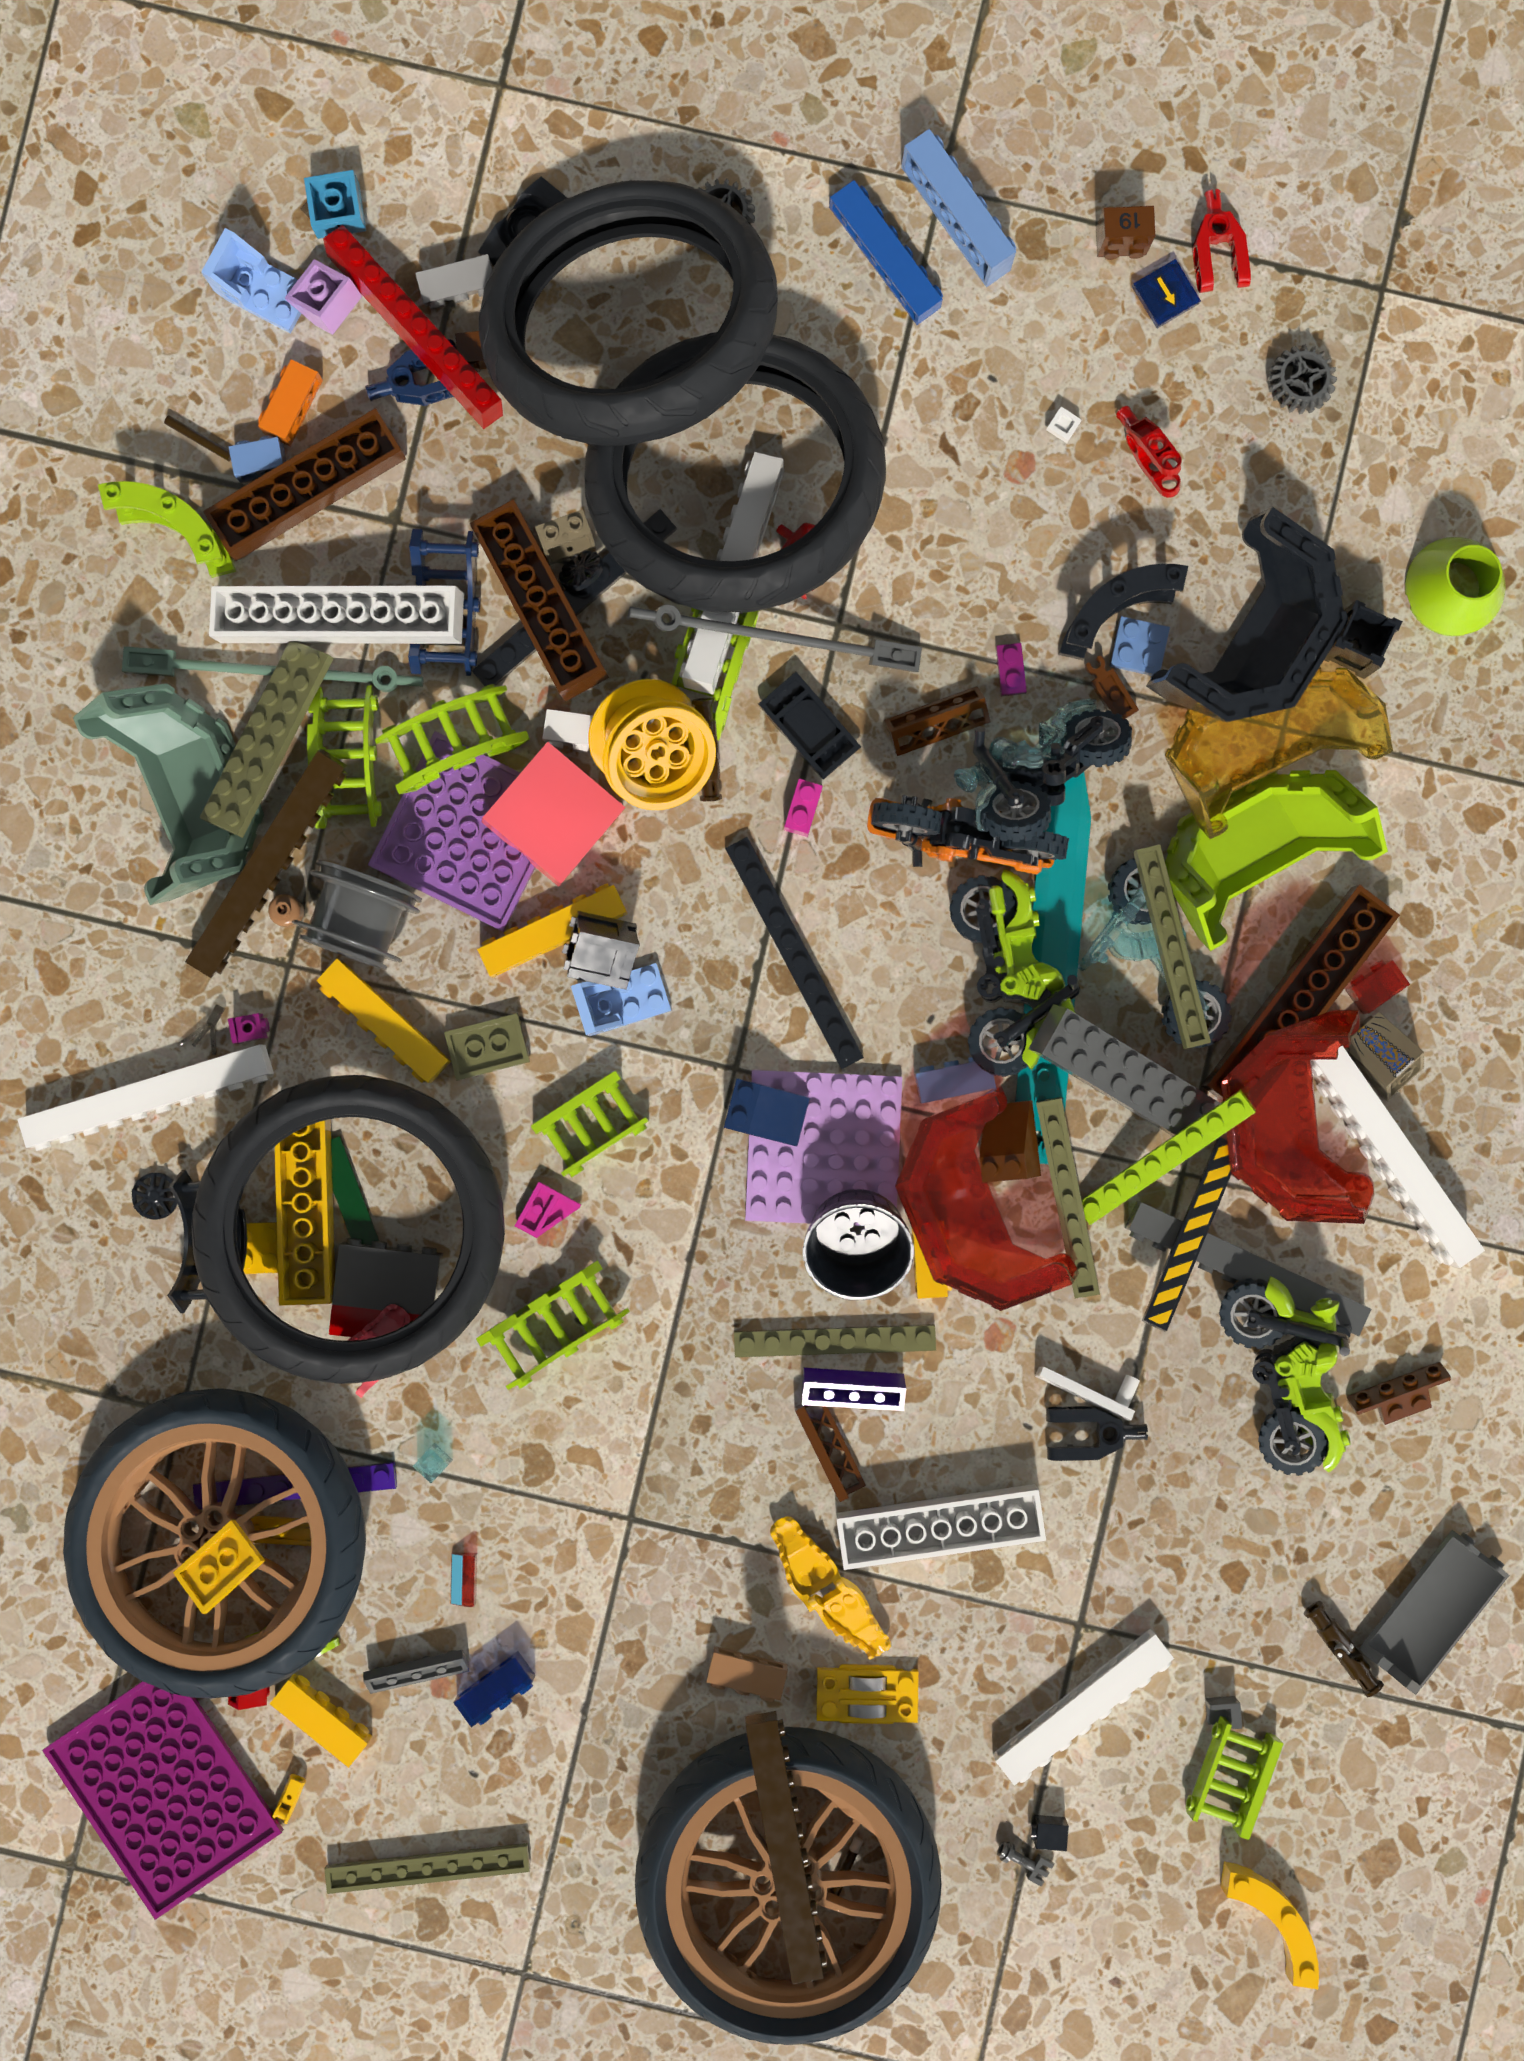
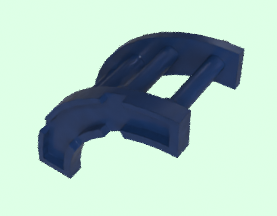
M412 529L409 549L412 575L416 576V586H426V581H430V579L467 580L468 599H464L463 609H467V628H462V638H466L465 652H429L427 649H424L425 644H410L408 658L411 674H421L422 665L427 664V662L464 663L466 676H471L472 666H477V651H474L476 612H480L481 606L480 597H476L475 557L479 555V543L474 542L473 531H468L466 544L428 543V540L423 538L422 529ZM428 553L466 554L467 570L430 569V566H426L425 555H428Z

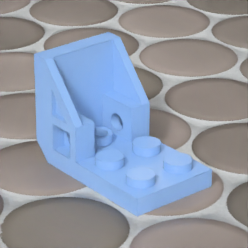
M225 228L201 273L213 291L222 298L291 334L301 313L287 302L285 297L298 279L269 265L263 255L237 234Z
M657 963L632 970L627 990L588 981L571 986L585 1034L588 1036L604 1033L672 1011Z

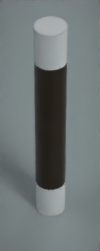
M854 1836L839 1871L851 1870L863 1843L861 1838ZM843 1886L832 1887L830 1893L839 1896ZM823 1907L825 1910H827V1911H829V1912H832V1911H833V1910H831V1909H828V1908Z

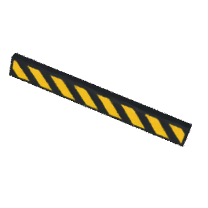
M1221 1137L1217 1138L1142 1318L1143 1322L1164 1332L1168 1330L1242 1147Z

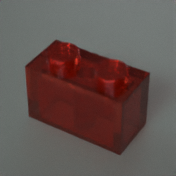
M1381 959L1370 967L1371 972L1363 976V974H1360L1349 982L1351 986L1345 989V991L1362 1014L1371 1013L1410 985L1393 960L1384 962Z

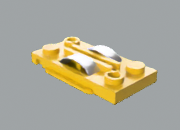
M841 1664L839 1668L817 1667L816 1720L839 1721L840 1723L852 1724L918 1723L919 1671L918 1669L906 1671L896 1669L894 1665Z

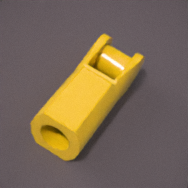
M296 1774L289 1776L272 1818L278 1817L285 1820V1824L289 1822L306 1783L305 1778ZM282 1803L291 1806L290 1810L282 1808Z

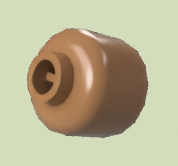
M281 894L272 899L269 904L268 913L270 919L275 924L291 928L296 926L292 924V920L301 921L303 919L304 907L300 900L294 896Z

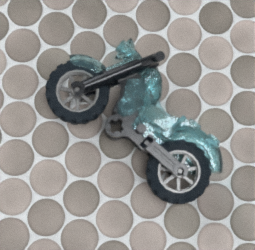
M1081 699L1068 702L1061 706L1048 721L1040 722L1039 741L1034 747L1026 744L1025 740L1015 743L1007 738L997 737L991 742L988 751L984 745L986 729L984 727H976L973 753L979 762H976L970 768L955 770L954 778L958 787L965 792L972 793L976 790L977 786L982 788L975 802V820L979 831H989L992 837H1000L1002 841L1013 840V842H1020L1023 839L1029 841L1034 836L1042 835V831L1048 829L1051 822V806L1060 805L1065 801L1066 787L1064 783L1072 777L1077 778L1091 765H1095V767H1102V765L1111 766L1114 765V762L1117 761L1119 763L1124 760V756L1129 755L1132 746V727L1129 726L1127 719L1122 718V715L1118 713L1115 715L1109 710L1103 712L1097 709L1096 699Z

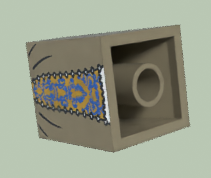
M1378 1012L1374 1017L1372 1015L1367 1017L1361 1024L1362 1028L1359 1031L1350 1033L1343 1040L1342 1046L1366 1080L1388 1102L1424 1069V1051Z

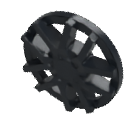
M149 1173L136 1181L131 1191L132 1203L134 1205L133 1208L142 1217L158 1220L166 1218L175 1211L178 1206L175 1197L167 1198L166 1192L171 1190L169 1188L164 1189L166 1180L170 1184L173 1182L171 1177L163 1173ZM151 1177L150 1185L143 1182ZM156 1177H162L159 1186L155 1185ZM140 1185L147 1189L145 1193L138 1191ZM137 1195L143 1197L139 1202H137ZM165 1201H174L170 1210ZM146 1202L149 1205L143 1211L139 1206ZM160 1205L163 1207L164 1211L166 1212V1213H164V1214H162V1215H160V1212H159V1209H158V1206H160ZM153 1208L155 1216L147 1213Z

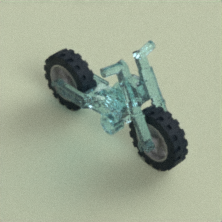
M1135 858L1121 864L1110 877L1111 882L1108 883V890H1110L1108 899L1109 902L1112 901V909L1114 910L1111 914L1112 917L1078 963V969L1085 971L1092 963H1106L1108 955L1105 953L1109 949L1111 954L1119 959L1131 961L1150 959L1156 970L1166 980L1154 931L1132 932L1127 928L1129 923L1135 925L1151 923L1148 908H1141L1144 903L1146 904L1141 880L1139 884L1131 877L1133 874L1139 873ZM1127 882L1133 885L1129 891L1126 890ZM1182 928L1184 939L1186 941V933L1185 930ZM1195 980L1205 1020L1211 1021L1208 1027L1211 1043L1193 1047L1201 1048L1218 1042L1223 1038L1222 1035L1227 1033L1229 1029L1228 1023L1232 1020L1229 1010L1232 1009L1230 1003H1227L1226 994L1224 992L1221 993L1217 985L1209 984L1210 982L1204 980ZM1167 995L1164 1000L1165 1006H1162L1161 1009L1164 1017L1162 1018V1023L1166 1025V1033L1174 1038L1173 1041L1177 1044H1182L1170 995ZM1211 1007L1212 1016L1207 1015L1206 1010Z

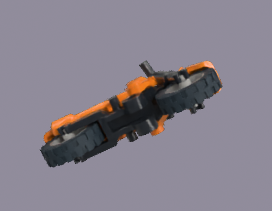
M902 795L901 803L883 798H875L870 805L867 823L869 832L885 837L887 840L894 839L895 841L902 842L903 845L912 851L913 867H923L922 851L926 852L929 857L937 858L941 861L952 862L953 857L959 856L970 860L1014 867L1016 871L1038 874L1042 868L1052 867L1056 859H1066L1069 838L1066 836L1042 831V835L1034 836L1029 841H1025V839L1020 840V842H1013V840L1002 841L1000 837H992L990 832H986L983 828L981 808H975L974 810L965 808L961 805L962 801L959 799L946 798V803L943 805L931 807L933 801L924 798L920 805L917 803L918 797Z

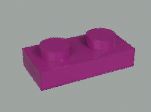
M1021 643L996 645L1001 697L1026 694Z

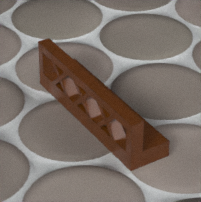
M978 686L884 720L897 756L991 722L985 697ZM981 708L982 717L974 720L968 718L972 711ZM953 718L959 719L955 727H945L948 720ZM931 726L936 728L932 735L928 737L922 735L925 728ZM906 735L912 737L909 744L899 745L898 738Z
M800 1404L794 1407L795 1412L839 1502H842L849 1498V1494L865 1487L866 1484L828 1406H822L824 1411L821 1420L810 1417L806 1409L812 1405ZM825 1416H827L830 1423L824 1422ZM813 1422L819 1424L818 1429H816ZM822 1425L833 1429L835 1434L832 1443L821 1440L819 1433ZM836 1439H838L841 1446L835 1444ZM824 1445L830 1446L829 1452H827ZM833 1448L844 1451L846 1457L843 1466L832 1462L830 1456ZM848 1461H849V1463H850L852 1469L846 1467ZM836 1468L841 1469L840 1475L838 1474ZM844 1471L854 1473L858 1483L845 1489L842 1482Z

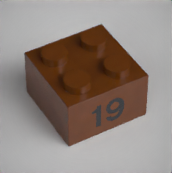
M1154 206L1103 208L1096 226L1097 257L1113 260L1119 256H1129L1131 259H1138L1147 255L1156 236Z

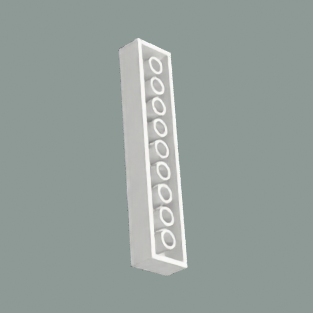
M211 586L209 636L220 643H289L296 641L299 643L462 644L464 593L456 586Z
M1324 1041L1302 1056L1301 1060L1304 1063L1302 1068L1308 1076H1313L1317 1081L1316 1088L1324 1098L1328 1097L1333 1104L1330 1106L1333 1113L1338 1118L1342 1117L1347 1125L1345 1129L1350 1137L1358 1140L1361 1145L1359 1149L1367 1160H1372L1376 1166L1374 1171L1382 1181L1385 1180L1388 1183L1390 1195L1404 1206L1402 1210L1404 1215L1410 1222H1415L1419 1228L1417 1233L1425 1243L1429 1242L1433 1248L1431 1253L1440 1264L1443 1263L1448 1266L1461 1268L1485 1250L1340 1041Z

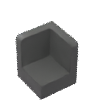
M1235 1696L1205 1698L1206 1721L1209 1725L1218 1723L1220 1716H1223L1231 1723L1232 1729H1242L1241 1704Z

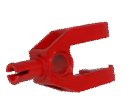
M1213 189L1204 193L1207 214H1205L1192 247L1196 285L1199 293L1210 292L1214 288L1210 244L1217 245L1227 242L1231 246L1233 256L1231 267L1232 271H1235L1237 288L1249 287L1251 283L1246 234L1231 211H1222L1220 189H1215L1214 194ZM1212 226H1219L1222 232H1215Z
M1129 406L1122 407L1116 413V417L1126 428V442L1139 467L1159 494L1166 498L1176 496L1180 491L1181 479L1178 475L1182 463L1180 454L1160 427L1147 417L1138 420ZM1158 442L1164 445L1161 449L1158 448ZM1168 459L1175 460L1177 465L1172 467ZM1153 463L1159 470L1153 471L1149 468V465ZM1167 480H1172L1176 483V486L1172 489H1166L1162 484Z

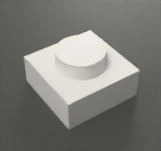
M1060 407L1046 430L1065 443H1068L1082 420L1063 407Z

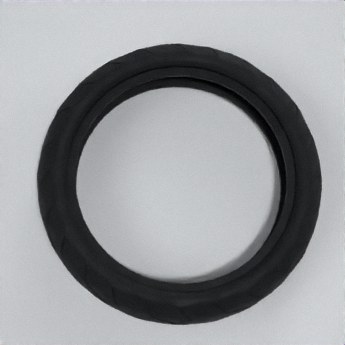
M629 180L606 184L564 199L550 207L529 223L505 248L488 278L483 293L479 314V337L483 359L493 383L510 405L526 420L556 436L602 446H621L662 439L684 431L708 418L729 402L757 370L771 341L776 324L778 305L776 273L767 249L757 231L740 213L721 199L700 189L675 182ZM644 237L681 241L711 255L724 267L733 280V294L729 310L720 329L708 345L677 370L648 383L618 389H596L576 386L553 377L542 370L526 353L525 334L527 322L542 290L572 261L606 244Z
M717 332L685 339L659 351L646 359L624 378L616 389L648 383L677 370L699 354ZM777 335L772 336L760 365L746 384L766 386L780 390L811 407L832 430L844 459L842 481L830 508L808 533L791 545L763 557L740 561L703 559L677 550L663 542L643 524L628 499V472L631 459L638 444L621 446L588 444L584 473L585 497L599 538L615 561L634 580L646 589L676 604L707 612H753L789 603L823 585L828 579L839 572L857 553L875 522L886 481V459L883 437L873 410L863 392L849 375L825 355L790 338Z
M366 1075L329 1076L309 1080L279 1091L254 1107L236 1123L214 1151L201 1178L192 1214L193 1255L197 1273L208 1302L228 1331L258 1358L272 1366L306 1379L336 1384L370 1382L395 1376L420 1366L454 1342L477 1316L487 1299L498 1273L505 1237L503 1201L497 1178L487 1154L468 1127L443 1104L429 1095L396 1081ZM345 1117L368 1118L392 1124L412 1134L429 1147L447 1169L455 1185L463 1220L462 1243L456 1267L449 1282L433 1304L413 1321L393 1332L370 1339L354 1341L332 1340L307 1334L292 1327L270 1311L257 1296L244 1273L239 1258L236 1237L237 1214L243 1191L251 1174L266 1154L280 1141L306 1126L324 1120Z

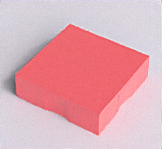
M547 742L483 816L481 822L508 845L524 854L535 868L559 887L626 807Z

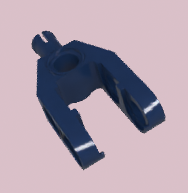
M447 339L457 350L454 340ZM412 350L406 351L386 370L388 375L386 380L365 385L370 401L392 395L400 403L426 406L454 396L440 381L421 387L416 384L413 373L428 367ZM402 380H409L407 384L399 385Z

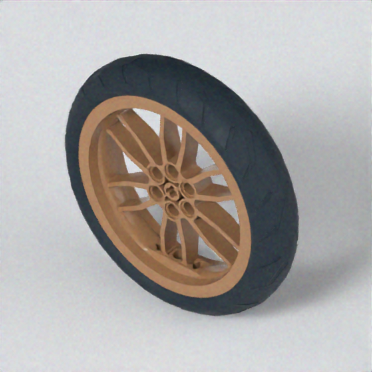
M216 1388L183 1392L159 1400L141 1409L120 1424L106 1437L84 1467L69 1502L64 1525L63 1555L67 1584L74 1606L85 1628L112 1661L139 1680L169 1693L193 1698H222L247 1695L275 1685L299 1671L325 1648L340 1629L355 1599L362 1576L366 1548L365 1518L359 1493L344 1459L327 1437L295 1410L275 1400L254 1393L232 1389ZM217 1442L236 1445L231 1481L223 1502L217 1501L214 1475ZM198 1443H205L206 1445L201 1476L202 1512L178 1486L156 1471L168 1454L180 1448ZM246 1448L273 1462L286 1475L293 1487L261 1502L244 1515L238 1516L234 1509L244 1478ZM149 1481L168 1495L183 1514L184 1518L182 1520L161 1512L141 1498L142 1495L140 1493ZM294 1493L299 1494L306 1511L305 1516L282 1526L255 1530L251 1521L253 1517L270 1504ZM130 1505L134 1506L149 1520L179 1535V1544L154 1549L127 1562H123L121 1528L124 1513ZM215 1510L219 1511L222 1515L221 1523L214 1519ZM230 1520H236L251 1541L275 1536L302 1523H309L311 1558L308 1571L300 1581L279 1564L264 1556L262 1557L265 1559V1562L257 1568L269 1573L290 1588V1594L282 1604H278L264 1592L251 1575L239 1584L251 1599L275 1615L266 1629L255 1635L237 1641L224 1642L228 1595L215 1606L212 1643L194 1640L198 1607L190 1596L185 1608L183 1636L158 1621L138 1598V1596L159 1588L174 1579L175 1575L173 1572L190 1557L187 1552L188 1547L193 1548L196 1552ZM192 1521L198 1524V1533L193 1532L191 1529ZM174 1555L178 1564L176 1568L160 1580L137 1591L133 1590L125 1570L126 1568L147 1559Z

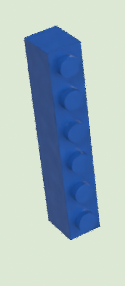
M853 180L832 195L829 208L915 324H920L938 311L943 301L941 290L937 285H932L928 280V274L924 267L917 265L913 260L912 251L907 245L903 246L899 241L895 228L892 225L888 226L884 221L881 209L877 205L873 206L866 189L862 185L858 186L855 180Z

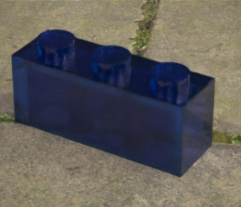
M517 1651L458 1694L453 1703L471 1728L477 1723L481 1726L492 1717L491 1713L497 1708L503 1710L513 1701L511 1698L517 1693L523 1695L533 1687L532 1682L536 1675L519 1651Z

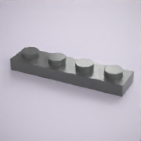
M451 1650L441 1655L425 1656L422 1659L410 1662L403 1661L388 1667H376L370 1671L363 1672V1681L370 1694L469 1672V1662L463 1650Z

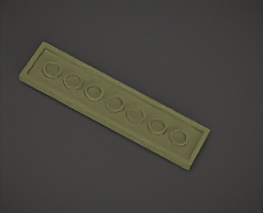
M296 641L288 643L199 817L200 819L241 838L244 837L334 659L333 657Z

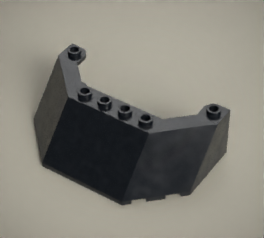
M1274 507L1251 517L1242 531L1244 543L1258 554L1264 589L1212 672L1201 674L1190 665L1179 663L1173 665L1169 670L1162 669L1152 675L1146 687L1165 700L1223 722L1293 708L1297 705L1347 624V612L1344 611L1341 598L1343 592L1340 577L1337 576L1334 560H1336L1334 549Z

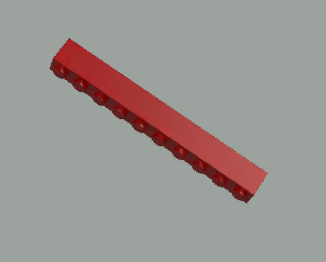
M341 225L325 236L323 241L327 257L343 275L351 279L362 296L474 420L485 429L502 417V399L346 227Z

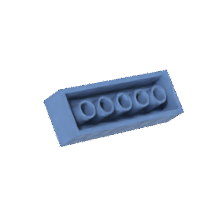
M928 129L906 144L901 168L983 284L988 287L1010 272L1016 254L1014 241L1009 236L1006 237L1002 232L999 220L995 216L992 217L990 215L985 200L975 194L970 179L966 175L963 176L955 158L952 155L949 156L944 150L941 138L938 135L934 136L931 130Z

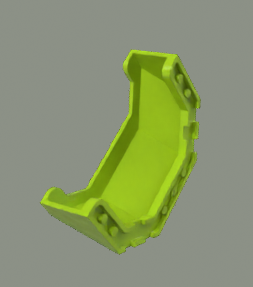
M1276 770L1264 771L1180 818L1177 824V833L1175 837H1172L1167 849L1168 855L1165 865L1173 895L1197 937L1212 951L1224 944L1228 939L1227 931L1221 925V921L1230 899L1316 851H1352L1360 859L1370 861L1387 853L1388 850L1378 807L1337 770H1326L1325 774H1311L1310 770H1291L1290 774H1277Z

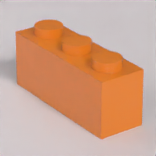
M292 359L288 366L285 365L280 374L281 380L277 388L275 387L271 391L270 403L267 409L261 412L258 420V427L265 435L278 437L282 443L290 447L323 381L317 371Z

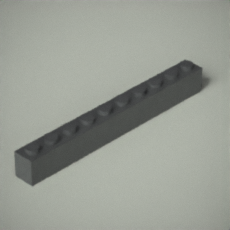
M1137 1201L1125 1229L1131 1231L1129 1236L1142 1242L1144 1238L1153 1241L1152 1247L1166 1253L1167 1249L1171 1250L1183 1221ZM1209 1233L1206 1235L1196 1262H1199L1198 1268L1211 1274L1213 1270L1222 1273L1221 1279L1235 1284L1236 1280L1244 1282L1248 1278L1256 1281L1257 1279H1263L1267 1283L1270 1276L1274 1277L1289 1290L1294 1300L1295 1310L1314 1314L1311 1311V1307L1316 1305V1301L1323 1298L1336 1300L1339 1302L1338 1311L1335 1314L1336 1324L1342 1326L1345 1324L1351 1325V1333L1356 1336H1360L1372 1310Z

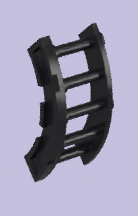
M1163 563L1146 565L1124 572L1108 581L1088 599L1072 622L1061 644L1059 655L1083 660L1087 648H1092L1100 626L1127 607L1146 603L1172 605L1175 592H1182L1184 589L1189 566Z
M186 1169L181 1170L169 1185V1189L177 1201L183 1221L184 1253L178 1277L167 1296L180 1314L185 1313L192 1300L207 1299L204 1290L198 1289L200 1279L195 1265L192 1243V1214L200 1181L193 1182ZM239 1206L236 1237L239 1258L244 1270L247 1253V1224L245 1211L240 1209Z

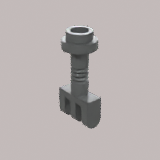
M1002 1842L997 1851V1856L1004 1863L1012 1860L1028 1869L1026 1877L1039 1886L1044 1884V1880L1037 1875L1040 1874L1047 1878L1050 1873L1042 1866L1045 1865L1052 1869L1055 1864L1039 1853L1033 1861L1015 1851V1844L1011 1842Z

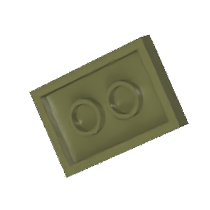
M518 1013L444 1032L456 1081L530 1062Z

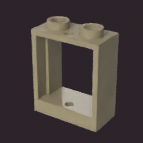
M583 509L535 526L549 565L569 559L577 553L580 555L582 551L596 549ZM572 547L573 550L569 552L567 551V548Z

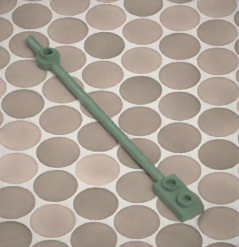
M125 646L123 649L122 672L129 674L174 677L175 669L272 676L276 666L176 659V652L166 649ZM380 666L373 673L328 670L323 679L373 683L381 692H391L397 685L423 687L424 682L423 677L397 675L389 666ZM385 676L390 677L388 684L382 683V679Z

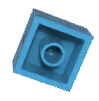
M353 170L304 178L310 223L318 239L324 238L341 225H344L350 233L366 231L360 185Z

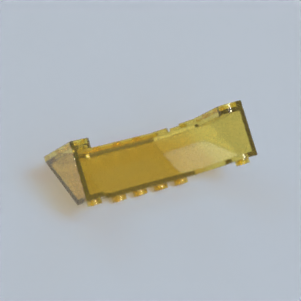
M1319 667L1297 705L1293 708L1230 722H1223L1188 709L1183 725L1178 727L1173 737L1174 743L1172 747L1168 748L1165 753V759L1199 828L1209 839H1212L1228 829V821L1222 813L1233 791L1241 789L1321 749L1358 750L1364 757L1377 760L1393 752L1385 702L1347 668H1336L1335 672L1322 671L1321 667Z

